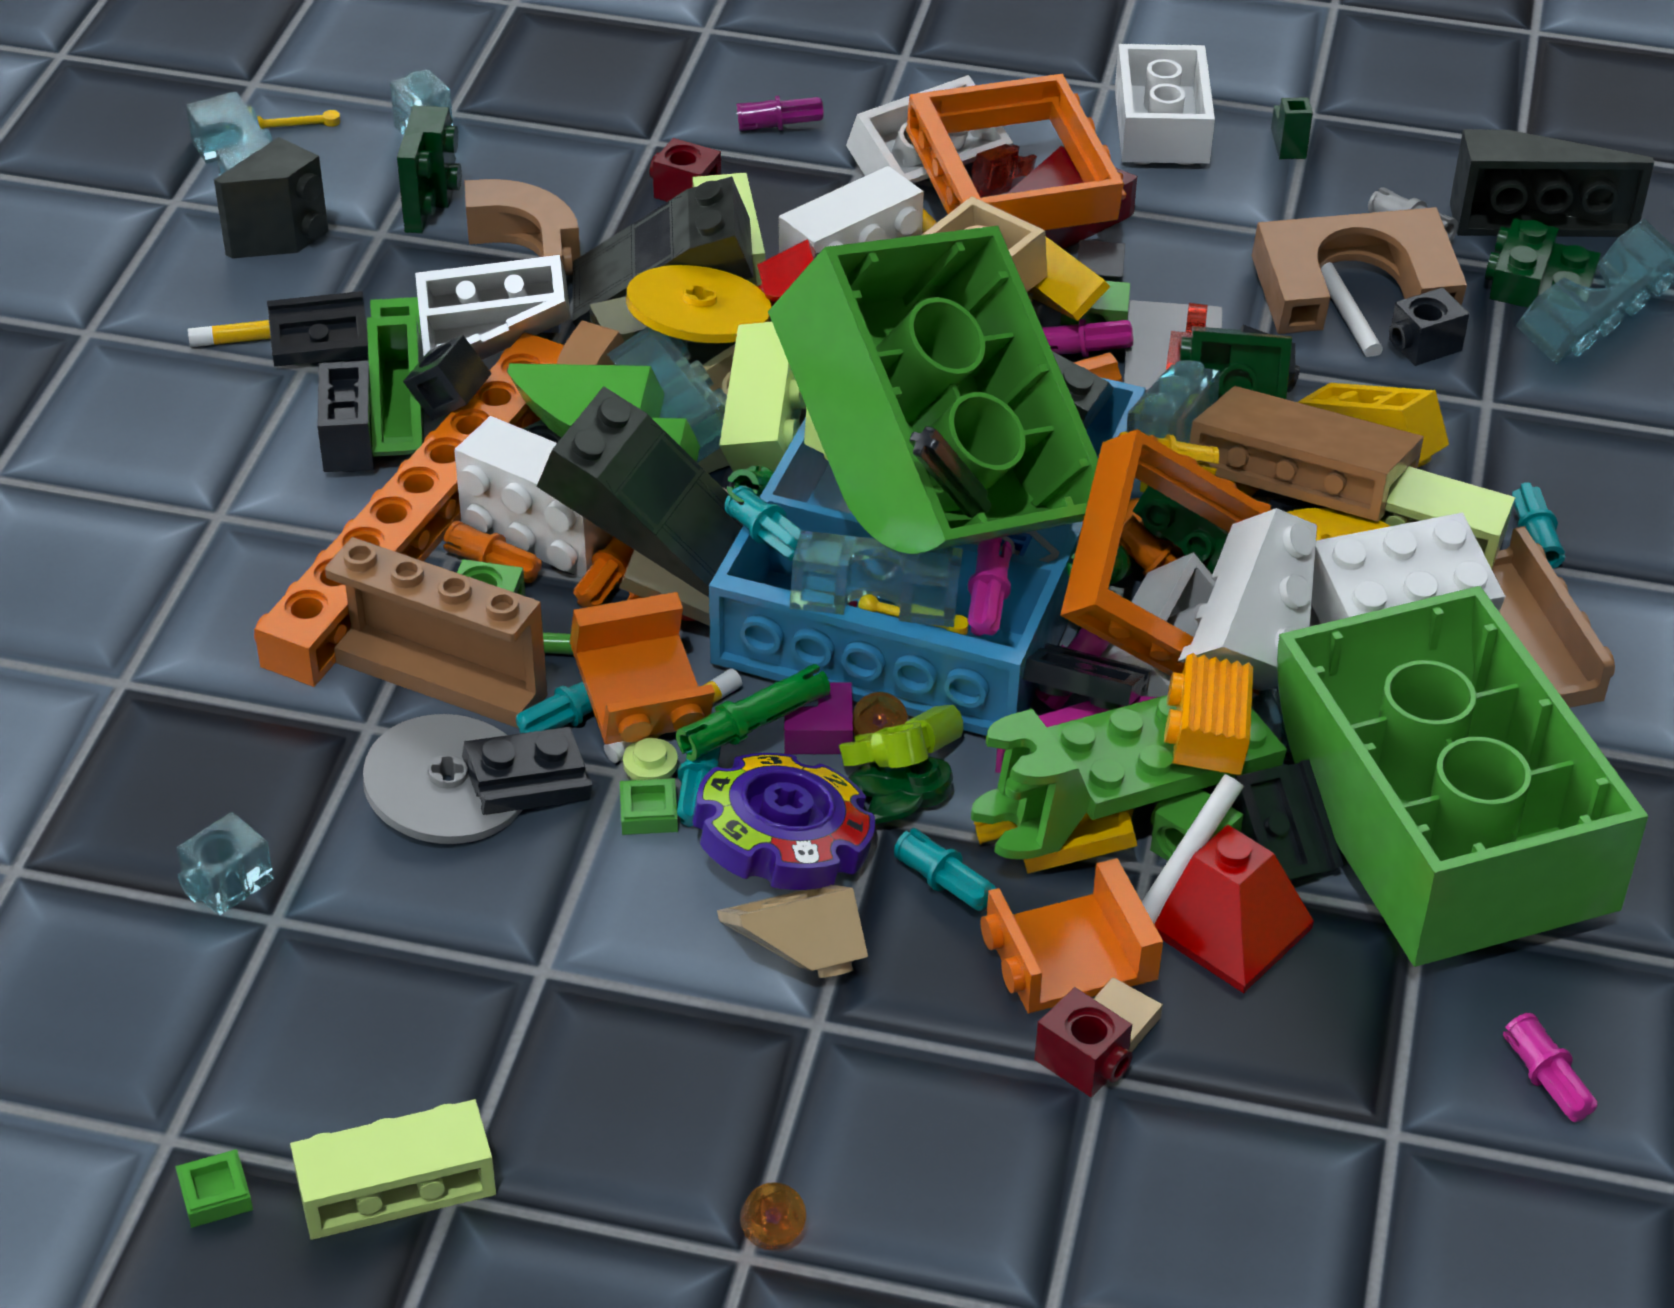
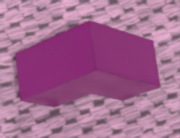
M829 682L830 693L828 696L818 699V706H802L784 716V754H841L839 745L841 743L853 742L852 682Z

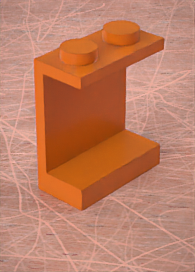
M677 592L573 610L570 645L605 745L622 741L638 742L649 736L675 732L679 728L709 716L712 712L715 695L713 686L710 684L698 687L679 636L683 606Z
M1118 858L1096 863L1093 894L1021 913L1012 914L1000 888L988 891L987 915L982 916L980 920L982 936L989 950H997L1002 960L1001 968L1006 987L1010 993H1018L1028 1014L1054 1007L1074 987L1088 996L1094 997L1112 977L1130 987L1158 980L1163 940Z

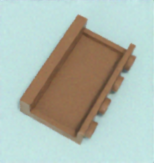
M1234 386L1193 420L1189 443L1218 447L1219 463H1210V467L1217 469L1215 474L1217 477L1379 521L1385 513L1390 486L1409 466L1418 468L1424 436Z
M1525 526L1514 528L1510 546L1505 550L1499 551L1492 568L1505 595L1499 612L1569 708L1604 701L1610 678L1615 672V662L1610 649L1603 646L1591 628L1587 614L1580 611L1568 593L1565 581L1556 575L1547 561L1542 546L1539 543H1535Z
M354 537L350 538L325 567L328 579L344 584L346 587L351 629L334 648L337 664L516 728L518 726L515 718L518 713L542 702L547 697L541 601Z

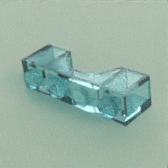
M1646 219L1641 220L1619 236L1598 263L1597 268L1603 277L1606 288L1585 287L1564 277L1536 297L1516 324V327L1555 364H1558L1571 353L1576 357L1582 355L1598 338L1596 334L1598 332L1604 337L1607 336L1621 323L1625 317L1623 315L1625 312L1633 316L1649 301L1651 292L1658 297L1674 282V273L1672 272L1674 270V246Z

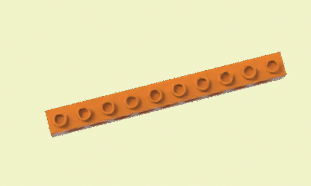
M524 332L510 348H506L503 351L500 359L490 369L492 374L469 403L450 412L435 431L428 433L423 444L409 459L404 460L400 464L394 476L382 489H378L373 494L370 502L354 519L346 523L342 533L326 550H322L317 555L312 566L298 581L293 582L288 587L282 599L269 613L261 616L254 628V639L257 644L261 668L312 687L317 685L336 663L335 646L351 629L346 587L344 584L326 577L325 567L351 537L425 561L444 539L448 527L454 521L461 520L454 449L489 416L519 428H525L540 421L541 419L523 400L507 372L509 363L556 364L564 347L563 344Z

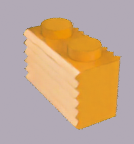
M1191 653L1186 657L1182 674L1172 673L1167 705L1177 708L1176 710H1169L1164 734V743L1174 744L1172 764L1241 775L1250 744L1253 666L1249 662L1241 665L1238 660L1230 663L1227 658L1219 661L1216 656L1208 659L1205 654L1197 657L1194 653Z

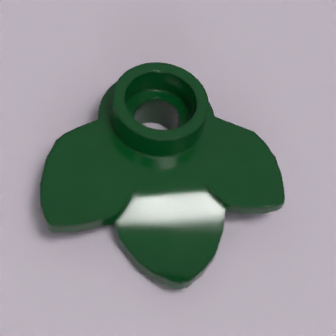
M929 757L923 762L900 768L879 767L877 763H869L857 768L848 778L862 790L865 796L873 797L867 812L873 813L875 824L909 816L918 807H930L944 801L951 792L953 773L946 761Z

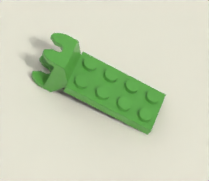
M1168 695L1046 727L1035 711L1029 709L1000 718L989 727L986 736L987 747L1005 749L997 789L984 793L974 801L971 810V820L988 824L1002 821L1015 823L1018 827L1003 833L996 842L994 852L1009 859L1036 858L1060 851L1086 813L1092 820L1216 785L1224 774L1232 778L1239 775L1172 764L1174 744L1164 743V734L1169 710H1176L1177 707L1167 705ZM1251 709L1250 744L1241 775L1283 765L1287 751L1285 746L1253 709Z

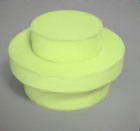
M645 738L638 742H633L626 748L623 754V767L631 780L672 778L678 766V754L674 746L658 738Z

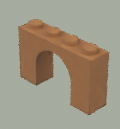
M1437 207L1258 222L1251 256L1278 334L1324 329L1331 296L1321 268L1329 262L1360 261L1375 265L1388 272L1397 281L1405 299L1443 287L1462 306L1467 283Z

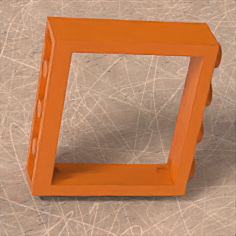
M1063 74L909 94L906 131L947 214L972 196L1043 230L1118 220L1121 200L1126 198V193L1123 189V174L1117 172L1111 161L1107 145H1102L1096 134L1092 118L1085 115L1080 106L1078 93H1073ZM1050 119L1084 183L980 198L948 133Z
M1136 429L1102 442L1060 616L1172 676L1173 672L1182 674L1185 663L1178 660L1183 647L1191 645L1194 637L1108 589L1134 479L1142 481L1228 533L1232 524L1272 509H1270V504L1257 501L1237 489L1236 484L1218 478L1198 466L1195 459L1178 454L1158 442L1157 437L1153 434L1148 436ZM1252 688V697L1258 696L1260 691Z

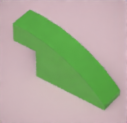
M418 297L370 300L371 317L367 318L373 457L414 454L424 442V409L403 381L423 358Z
M509 363L507 372L523 400L542 422L561 438L602 387L605 386L647 413L697 462L700 444L687 419L659 418L665 393L651 366Z

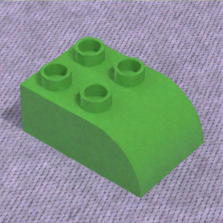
M998 226L824 247L768 311L844 501L856 520L878 542L898 552L918 554L1082 522L1084 520L1098 457ZM926 426L934 427L989 492L987 499L992 503V506L988 513L980 512L973 518H969L961 511L941 485L937 483L913 455L914 447L909 442L913 432L921 433Z
M1481 586L1279 634L1277 656L1279 696L1285 730L1294 762L1296 764L1302 760H1310L1338 847L1414 967L1622 910L1648 820V814Z

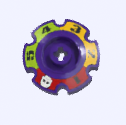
M782 753L741 755L734 758L733 768L714 767L699 785L692 818L693 826L703 830L700 840L701 847L720 866L743 879L758 876L767 879L773 888L787 890L819 889L834 885L837 873L839 872L855 874L868 857L875 830L874 814L863 810L866 796L849 778L824 764L819 763L815 766L800 763L796 756Z

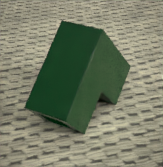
M1308 97L1281 98L1280 105H1274L1271 130L1279 159L1307 158L1313 116Z

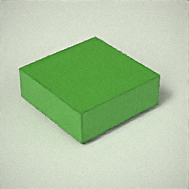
M675 778L620 781L622 835L678 832Z
M237 1149L175 1166L191 1228L253 1210L251 1196Z

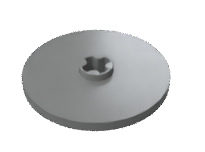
M433 714L412 718L393 726L383 733L374 742L366 756L363 770V787L370 806L385 823L412 838L439 844L473 842L500 832L509 826L522 812V810L488 815L482 814L480 797H476L467 772L466 763L462 758L464 741L507 735L484 721L453 714ZM442 775L451 776V780H443Z

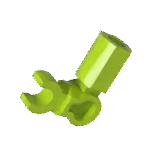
M953 704L934 706L906 721L905 724L885 727L875 733L857 735L854 737L855 742H846L839 745L844 766H856L876 762L879 767L900 768L923 762L929 758L928 753H933L962 736L964 730L963 718L960 711Z

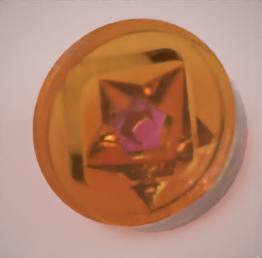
M874 692L864 696L857 703L853 712V732L855 736L875 733L885 727L905 724L907 712L903 703L897 697L885 692Z
M775 1182L766 1183L754 1189L745 1200L740 1213V1223L745 1236L754 1245L766 1250H779L790 1245L801 1233L806 1222V1208L800 1195L791 1187Z

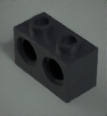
M369 361L319 363L317 428L324 472L374 470Z

